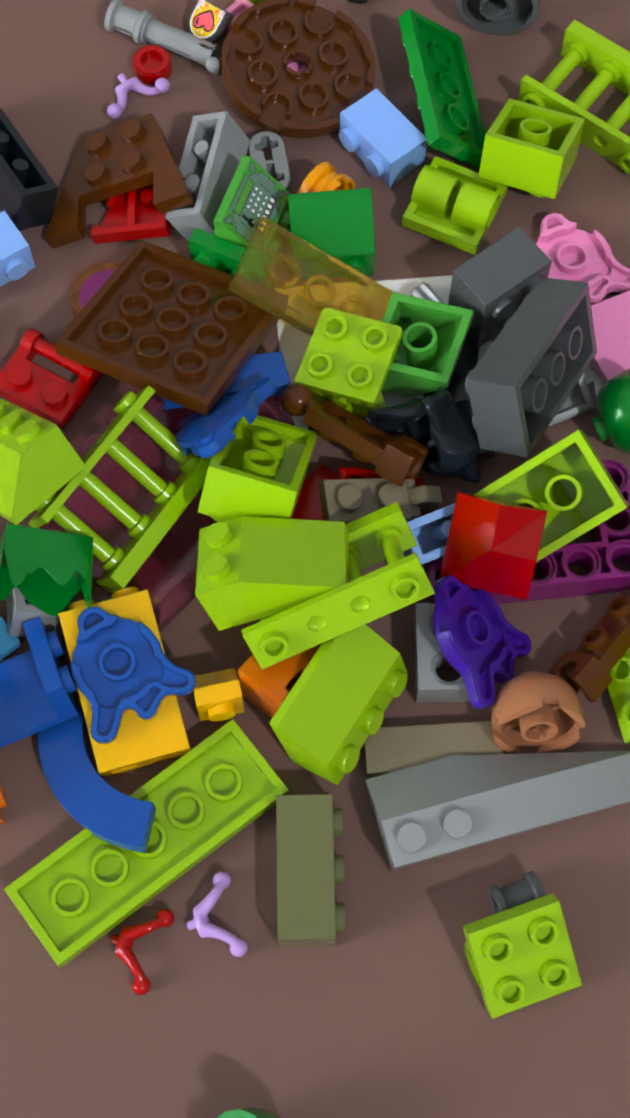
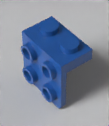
M40 617L22 623L31 650L0 663V748L79 715L72 692L78 690L69 666H63L60 657L66 655L64 646L57 631L48 632Z

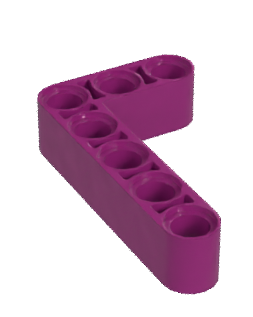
M611 459L602 460V463L629 504L626 509L608 519L618 522L623 530H613L604 521L590 530L592 542L564 545L536 562L535 569L544 575V579H532L528 600L487 591L497 604L615 593L630 589V571H621L612 563V561L621 560L630 566V475L622 463ZM443 558L437 559L429 569L428 578L433 589L435 582L440 577ZM573 564L580 565L586 569L588 575L578 576L572 573L568 566ZM468 587L469 589H471V590H473V591L479 590V589H476V588ZM434 594L428 596V600L431 603H435Z

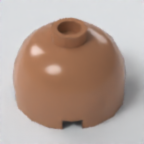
M527 671L516 676L500 688L492 704L491 727L494 742L501 750L509 754L520 753V748L538 747L537 753L563 751L581 738L579 729L581 727L585 729L586 725L583 708L574 689L564 679L549 673Z

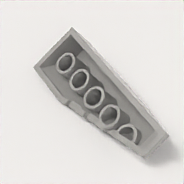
M630 751L452 755L366 779L364 782L389 869L393 871L630 803Z

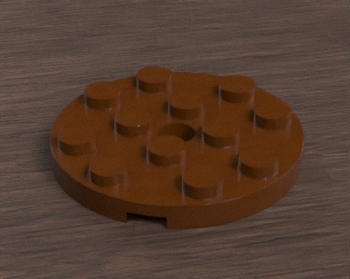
M265 0L245 10L235 19L231 30L223 42L220 72L224 88L230 100L250 121L279 135L303 139L325 136L340 130V112L369 94L374 84L375 59L364 33L347 15L339 10L335 14L317 6V0ZM297 61L305 65L307 70L302 75L301 72L294 71L290 67L287 68V65Z

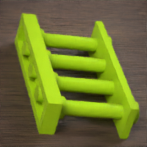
M574 19L565 31L561 56L564 58L542 83L526 74L521 80L518 100L584 118L585 122L580 143L618 165L625 173L630 175V137L619 131L630 118V52ZM576 66H580L596 77L578 98L571 102L556 93L555 90ZM608 85H612L627 94L628 97L605 122L587 110Z
M150 386L136 394L130 390L118 401L113 408L118 415L81 458L87 467L35 510L37 513L28 523L31 527L39 528L53 519L68 533L93 537V555L102 562L100 567L105 570L96 583L108 593L125 588L204 486L208 466L212 457L203 459L201 456L194 455L193 452L189 456L185 455L176 442V436L143 407L155 393V390ZM131 421L180 464L178 469L182 473L174 483L171 481L166 483L117 439ZM105 453L154 495L153 501L157 505L148 516L145 513L139 515L91 472ZM78 486L82 487L128 528L127 534L131 538L122 549L110 546L63 505Z
M398 501L346 524L348 527L350 582L276 615L260 619V622L241 630L244 640L262 670L435 594L416 552L409 556H404L403 552L417 546V542ZM381 561H387L388 565L362 576L361 570Z

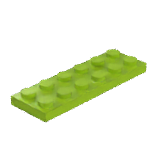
M232 719L129 795V797L138 800L153 802L156 807L146 853L112 845L97 838L85 828L4 888V890L57 966L62 968L276 804V795H288L289 789L234 719Z

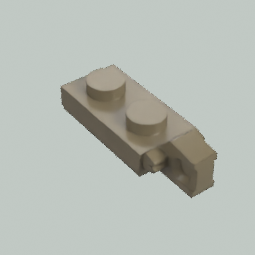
M384 478L323 480L318 485L324 521H339L348 524L398 501L407 522L421 517L420 512L433 511L438 504L443 503L440 486L422 485L416 487L414 479H406L402 487Z

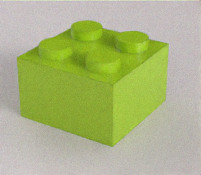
M509 98L485 135L478 178L524 190L535 197L555 199L576 161L585 119Z

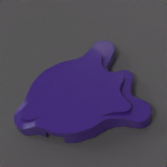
M448 575L438 579L434 585V628L436 638L448 662L462 676L471 705L476 709H483L491 706L495 701L494 679L498 683H503L513 678L515 658L527 656L530 653L531 640L529 636L515 629L507 621L501 608L484 589L473 591L468 588V584L461 583L456 577Z

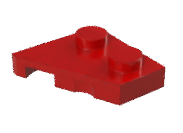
M153 184L109 198L106 203L108 208L106 216L100 226L94 224L90 235L95 244L170 236V222L165 218L166 213L160 214L153 204Z

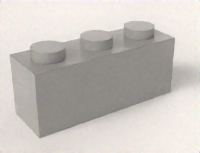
M227 111L193 116L179 169L183 174L187 188L194 198V204L169 211L165 216L187 241L195 228L215 235L214 218L242 156L247 154L250 139Z

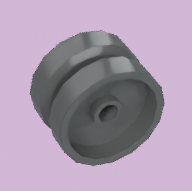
M456 0V8L460 17L470 27L485 34L505 36L518 34L530 28L538 18L541 0Z

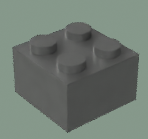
M520 227L453 270L448 305L474 310V317L467 337L477 348L489 340L494 342L504 328L506 321L513 316L521 305L524 296L532 290L540 277L548 278L552 261Z

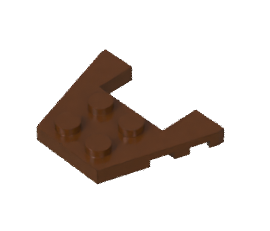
M152 113L81 138L45 234V239L53 248L85 239L87 205L153 184V204L160 214L194 204V198L186 186L183 174L177 166L163 131Z

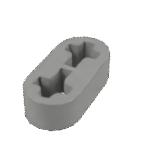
M262 131L255 134L249 142V156L270 175H275V179L291 193V176L282 138L277 133L271 131ZM263 148H269L272 153V160L265 161Z

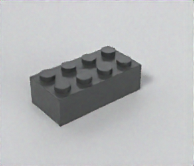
M540 277L532 290L524 296L521 305L513 316L506 321L504 328L494 342L488 345L485 354L475 368L469 371L466 377L465 390L470 397L473 412L472 425L477 431L480 449L528 457L597 354L588 283Z

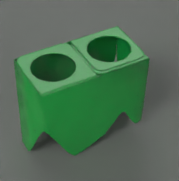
M6 523L0 541V601L5 600L14 587H17L30 604L46 614L56 617L81 589L87 608L91 607L93 537Z

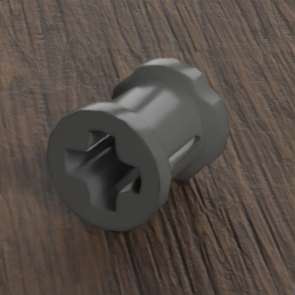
M534 871L525 873V879L498 888L496 885L488 887V895L495 914L545 896L542 884Z

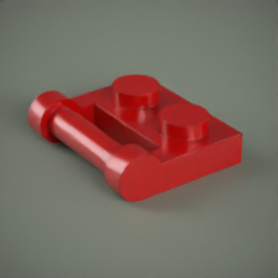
M30 328L23 335L19 348L0 372V396L56 424L64 430L99 381L102 372L56 354L55 344L44 339L43 333ZM39 354L79 377L72 384L31 361Z

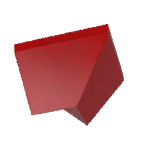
M458 492L439 579L451 575L456 577L461 583L468 584L472 588L484 589L485 591L528 600L548 511Z

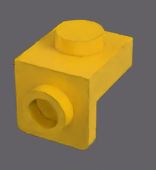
M234 668L195 676L196 687L193 691L200 722L205 720L214 722L224 721L233 718L236 714L245 712L237 671Z

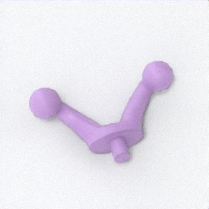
M121 73L117 76L121 84L114 89L117 103H111L108 106L107 114L113 119L121 116L126 108L129 91L132 90L147 96L166 93L170 88L169 81L161 77L156 80L155 87H149L143 84L137 77L127 80L124 73Z
M219 871L213 877L214 888L198 905L194 906V919L187 921V928L189 930L197 929L201 938H216L228 943L231 954L235 957H242L248 951L247 942L237 938L229 931L211 924L208 916L223 890L231 884L230 875L225 871Z

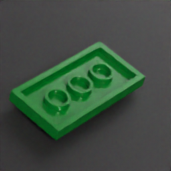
M409 8L398 19L402 32L401 40L406 49L410 65L409 73L416 90V103L421 111L425 128V139L433 149L442 151L461 162L480 169L486 132L461 36Z

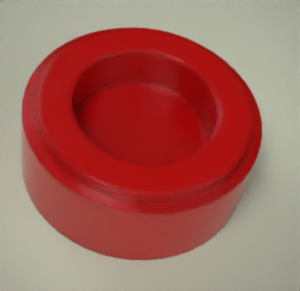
M148 45L140 48L133 57L135 76L142 83L148 85H155L156 80L161 77L168 79L172 72L171 57L168 51L157 45Z

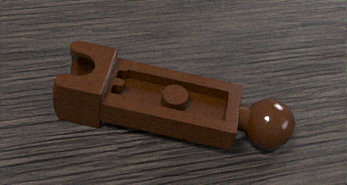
M293 383L287 386L281 394L280 402L287 414L295 417L305 416L303 422L314 428L315 433L320 438L329 442L340 443L350 449L351 454L362 462L376 464L374 473L400 487L403 486L406 477L410 479L417 477L428 454V448L405 434L395 438L329 399L317 402L312 390L307 385Z
M621 593L620 596L613 599L603 617L593 628L584 634L581 640L582 643L573 653L564 652L549 671V674L564 679L574 689L576 694L582 690L590 703L595 702L612 682L613 679L608 673L630 647L629 593Z

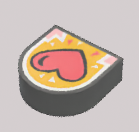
M197 0L189 17V31L198 38L216 43L224 36L234 15L208 0Z

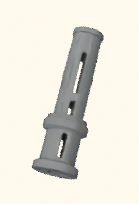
M113 0L108 7L104 27L105 30L111 33L117 30L133 37L135 43L142 45L149 42L204 66L208 58H218L220 49L218 44L205 41L188 32L162 23L156 19L153 12L147 9L141 12L125 5L124 0Z

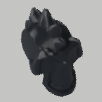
M445 387L439 388L435 394L423 397L422 399L415 398L391 407L370 409L365 418L368 423L393 437H400L405 434L427 447L428 454L422 468L427 473L439 478L458 477L472 483H478L480 481L479 464L495 456L494 451L480 449L477 431L472 425L470 401L467 399L454 403L450 392Z

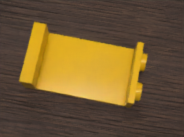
M129 587L114 592L112 594L113 599L95 603V600L92 599L91 607H99L110 615L141 622L150 628L159 640L165 654L148 589L139 591L138 587ZM85 599L69 604V611L58 613L71 662L79 634L78 617L82 611L87 609ZM77 686L98 772L103 778L183 756L191 750L176 696L165 697L156 715L151 720L141 719L134 710L125 711L116 739L109 744L97 743L92 738L90 732L92 722L90 702Z

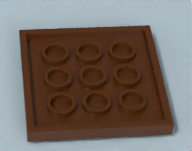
M141 240L56 339V354L140 389L150 386L155 390V395L207 416L285 312L287 297Z

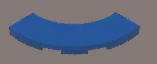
M77 707L78 716L38 732V750L43 772L55 797L67 813L97 838L127 850L146 853L156 807L153 802L138 800L117 791L96 772L87 748V725L83 709Z

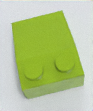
M259 415L249 425L243 416L232 430L236 437L211 459L197 513L210 516L217 522H224L240 516L292 519L318 435L314 431Z
M582 429L570 434L474 494L548 511L536 562L623 511L629 505Z
M240 516L199 529L195 595L219 631L276 615L350 582L348 527L345 522Z

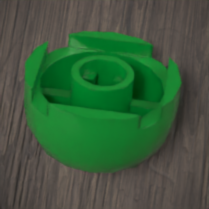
M630 369L608 380L599 390L595 401L598 416L591 418L601 442L610 439L617 450L630 454Z

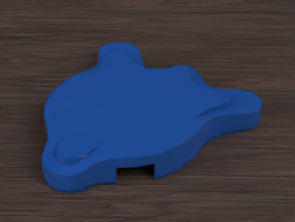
M264 378L235 394L223 396L207 416L197 412L183 420L178 425L180 431L176 436V442L187 456L191 452L194 455L201 456L203 459L216 455L236 437L232 430L243 416L249 425L252 424L259 413L260 405L275 391V385L270 378Z
M89 607L79 615L77 621L79 634L73 653L71 670L80 692L90 702L92 708L90 732L92 738L97 743L109 744L116 739L125 711L134 710L141 719L151 720L156 715L165 697L186 696L193 692V689L196 687L194 674L190 670L178 667L169 661L163 653L159 640L151 629L143 623L110 615L99 607Z

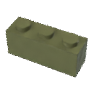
M333 794L276 795L277 940L279 947L336 946V932H345V903H335V884H344V856L334 855V837H343L342 808H333Z

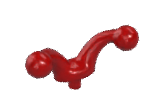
M169 909L159 910L154 920L133 926L127 925L123 928L120 935L114 934L111 937V943L116 945V957L128 966L135 978L132 982V989L137 995L147 994L151 983L145 977L140 963L132 951L134 941L160 927L172 925L174 915Z

